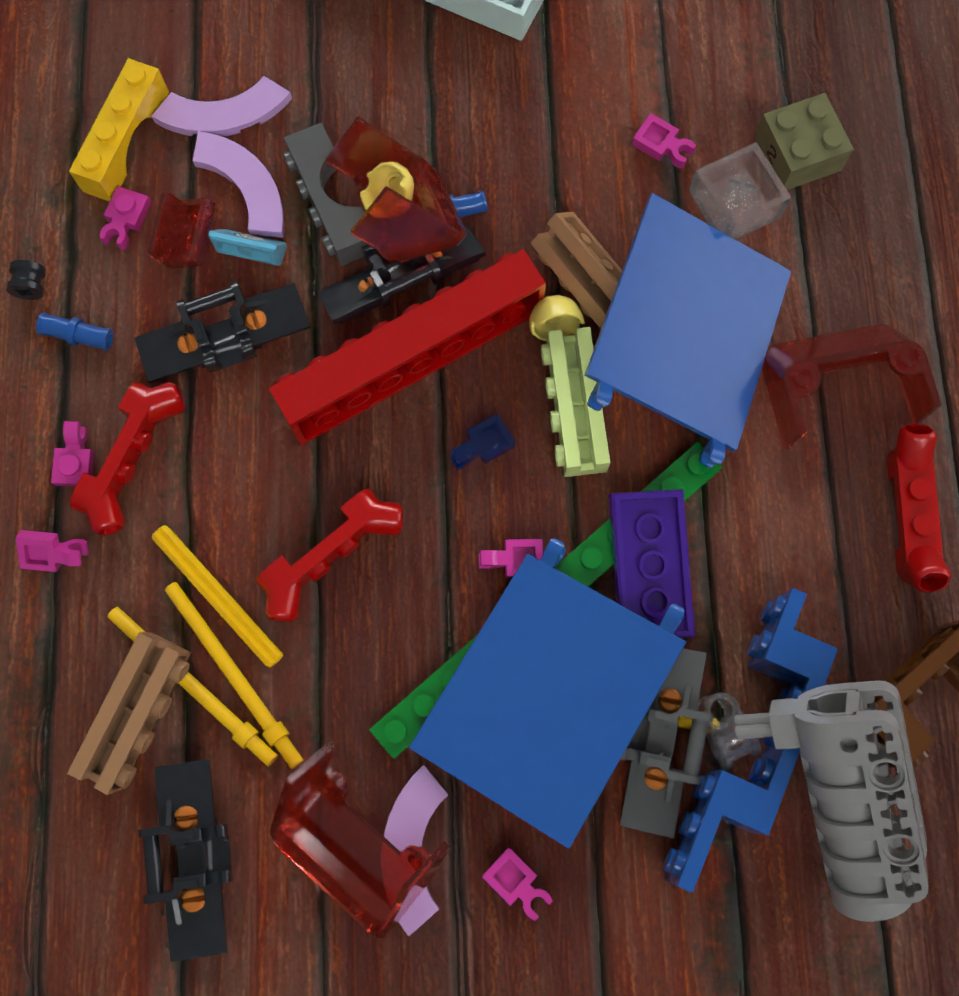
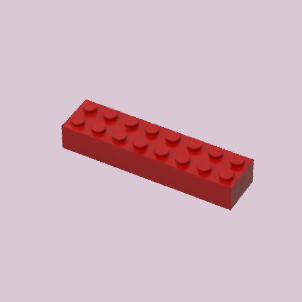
M524 249L515 254L507 253L501 256L495 262V265L484 271L481 269L473 271L465 278L464 282L453 288L451 286L442 288L434 295L433 299L422 305L417 303L409 306L400 317L390 322L382 321L371 329L369 334L359 339L352 338L345 341L336 352L328 356L322 355L314 358L307 364L305 369L295 374L288 373L281 376L269 390L300 446L529 320L533 308L545 296L546 282Z

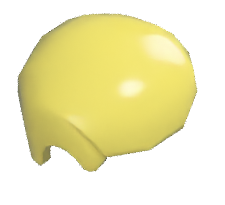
M381 162L373 171L367 173L369 179L368 187L360 192L365 210L373 216L393 217L408 209L413 198L414 183L407 168L398 162Z
M561 295L547 296L540 300L533 308L529 318L531 333L543 341H547L548 331L562 330L563 336H570L575 334L576 328L580 327V323L585 324L581 310L571 298Z

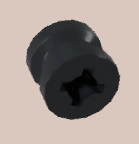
M14 260L10 262L9 272L12 275V279L8 281L6 291L20 299H41L44 294L41 280L45 279L46 268L39 263L29 260Z

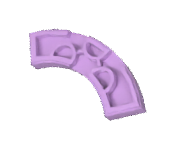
M263 76L258 83L247 91L221 101H195L171 92L151 117L154 123L163 128L187 136L198 134V131L222 137L241 133V129L250 127L258 122L263 124L271 119L292 100V95L290 91Z
M198 131L192 160L194 166L218 173L238 187L247 204L249 216L248 231L250 235L284 238L285 222L282 201L276 184L265 166L255 155L236 142L219 135Z
M425 765L411 777L396 799L387 821L382 845V870L386 893L396 918L408 936L439 910L424 879L421 848L429 820L436 808L448 796V793Z

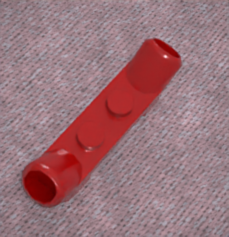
M134 382L126 391L118 406V409L128 418L98 476L94 477L83 472L71 496V508L88 515L94 533L110 535L122 530L125 526L126 521L118 496L124 485L130 483L136 471L135 464L141 452L144 453L149 448L152 441V431L157 422L184 412L186 405L177 385L167 382L150 388L142 383Z
M915 423L900 428L896 447L890 452L887 459L888 479L894 480L900 547L895 550L896 568L898 575L904 582L913 585L919 592L933 593L945 589L952 577L951 571L943 558L933 457L937 433L928 425Z
M369 488L356 494L340 507L347 521L292 566L281 555L260 573L256 583L267 595L265 615L274 621H295L299 614L301 588L311 579L316 582L324 577L331 569L329 564L339 556L345 558L353 553L359 546L357 541L366 534L391 536L400 534L403 527V507L399 503L380 502Z

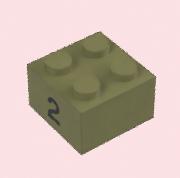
M826 93L763 114L754 134V138L781 192L842 171L854 151Z

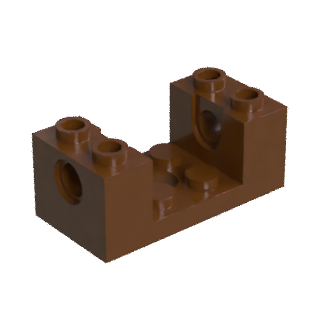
M959 620L944 625L883 680L895 686L900 694L913 768L921 764L929 756L930 753L927 748L936 740L905 705L915 701L924 692L921 685L930 677L936 680L943 675L959 692ZM875 696L874 702H877L879 710L886 711L887 702L884 701L883 696ZM881 731L877 734V740L885 746L886 733ZM889 763V768L896 767L895 765Z

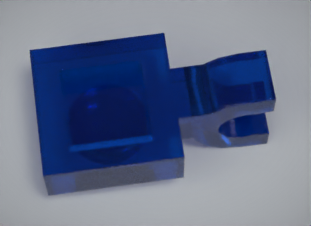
M495 414L467 430L466 436L469 441L452 449L450 460L457 471L468 465L477 456H480L483 463L486 464L513 449L516 442L499 415Z

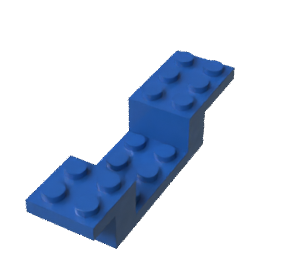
M791 588L782 595H777L773 602L768 601L760 617V621L764 622L760 636L754 635L747 650V655L751 657L748 664L749 668L789 685L788 689L785 687L782 689L778 699H798V696L802 693L824 686L838 648L794 630L807 596L806 593L795 588ZM764 737L762 744L766 745L762 758H757L754 761L748 778L753 781L752 783L723 770L707 771L705 776H702V784L694 785L692 797L696 798L691 813L685 811L679 823L677 833L682 836L677 849L671 848L666 856L663 865V871L667 872L665 880L693 893L720 820L750 833L769 836L800 753L799 748L775 750L773 737Z

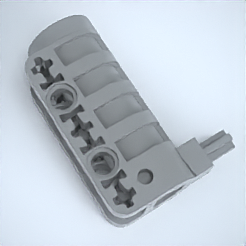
M879 680L825 685L802 693L798 696V699L772 700L769 713L735 715V733L739 739L773 737L775 750L799 748L831 901L839 913L859 921H883L899 916L912 903L925 899L928 894V872L925 861L927 856V837L900 694L895 686L886 681ZM875 696H883L884 701L887 702L886 711L879 710L877 702H874ZM881 731L886 733L885 746L877 740V734ZM889 763L897 768L898 775L893 778L889 774ZM897 803V807L900 809V816L891 812V805ZM902 838L908 839L913 848L906 849L904 843H902Z

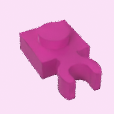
M650 113L635 134L631 144L659 162L664 155L670 157L671 163L681 169L684 168L687 158L680 155L679 152L683 151L692 156L696 148V144L689 139H677L679 129Z
M117 186L104 213L106 220L111 223L105 225L100 231L102 242L108 245L111 237L119 235L116 244L120 249L125 250L130 241L128 231L129 229L140 230L152 203L147 195Z
M510 847L482 875V878L510 906L519 897L523 901L524 912L532 920L536 921L539 917L530 906L531 901L535 897L543 898L549 905L553 902L546 890L533 888L530 885L537 877V874Z

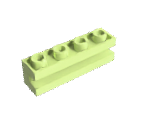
M590 327L576 328L575 335L563 336L562 330L548 331L546 344L541 345L543 366L549 365L550 377L545 378L546 394L548 399H554L555 411H550L552 433L558 432L560 445H555L557 467L563 466L564 477L606 473L611 463L603 409L596 411L587 405L589 396L597 383L584 376L594 350Z

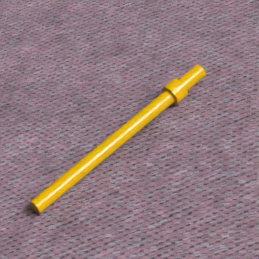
M173 582L168 585L164 591L264 730L262 736L270 747H276L291 770L299 766L304 759L287 737L290 733L281 721L277 722L179 584Z
M119 607L112 609L107 616L133 642L139 632H145ZM187 672L179 685L233 734L232 739L242 749L247 747L267 767L276 760L278 754L258 737L259 731L249 722L243 723L192 674Z

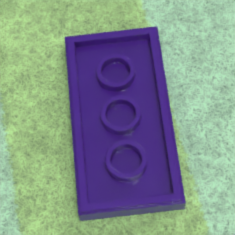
M683 489L609 494L616 602L660 626L670 605L677 604L684 609V618L674 635L679 638L695 637Z

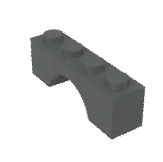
M322 122L284 137L288 150L283 152L285 162L290 172L297 171L300 179L295 181L302 199L306 200L309 198L313 207L308 210L315 227H323L326 236L321 238L329 257L335 255L340 266L364 257L361 247L369 243L372 244L374 251L377 252L375 234L362 207H349L338 204L324 192L329 177L339 167L335 150Z

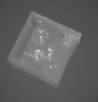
M757 142L696 170L689 189L690 194L709 225L735 240L781 218L792 198Z

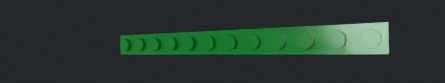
M697 442L641 492L683 489L684 502H686L723 467L715 463L712 468L702 465L699 459L704 447ZM610 519L565 557L555 569L587 587H590L614 565ZM477 635L369 729L393 759H396L411 745Z

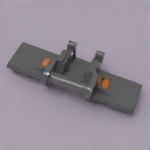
M683 648L625 750L621 760H632L620 826L674 838L684 782L695 785L702 784L703 777L699 776L708 722H713L714 716L711 713L697 711L707 653ZM680 716L693 718L684 770L675 769L671 766Z

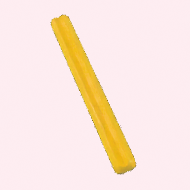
M163 525L152 534L153 541L265 666L272 667L277 664L283 657V653L168 526Z

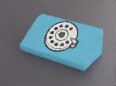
M227 229L211 230L208 234L218 253L277 266L282 264L287 248L285 242Z

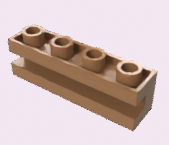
M574 212L555 213L547 223L551 229L546 233H538L531 242V245L538 252L537 255L541 262L549 266L558 276L560 285L568 292H571L577 299L582 312L592 318L601 329L622 269Z
M139 632L67 774L80 781L90 779L96 782L94 788L106 795L120 791L122 788L126 789L135 777L137 768L134 765L140 753H145L153 741L155 734L152 732V729L157 719H161L171 705L172 698L169 695L175 683L179 684L188 672L190 664L187 660L191 652L152 632Z

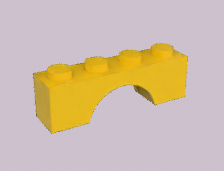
M129 58L127 59L69 170L82 192L110 202L116 187L122 186L127 176V150L135 129L144 119L152 118L153 113L169 94L158 68Z

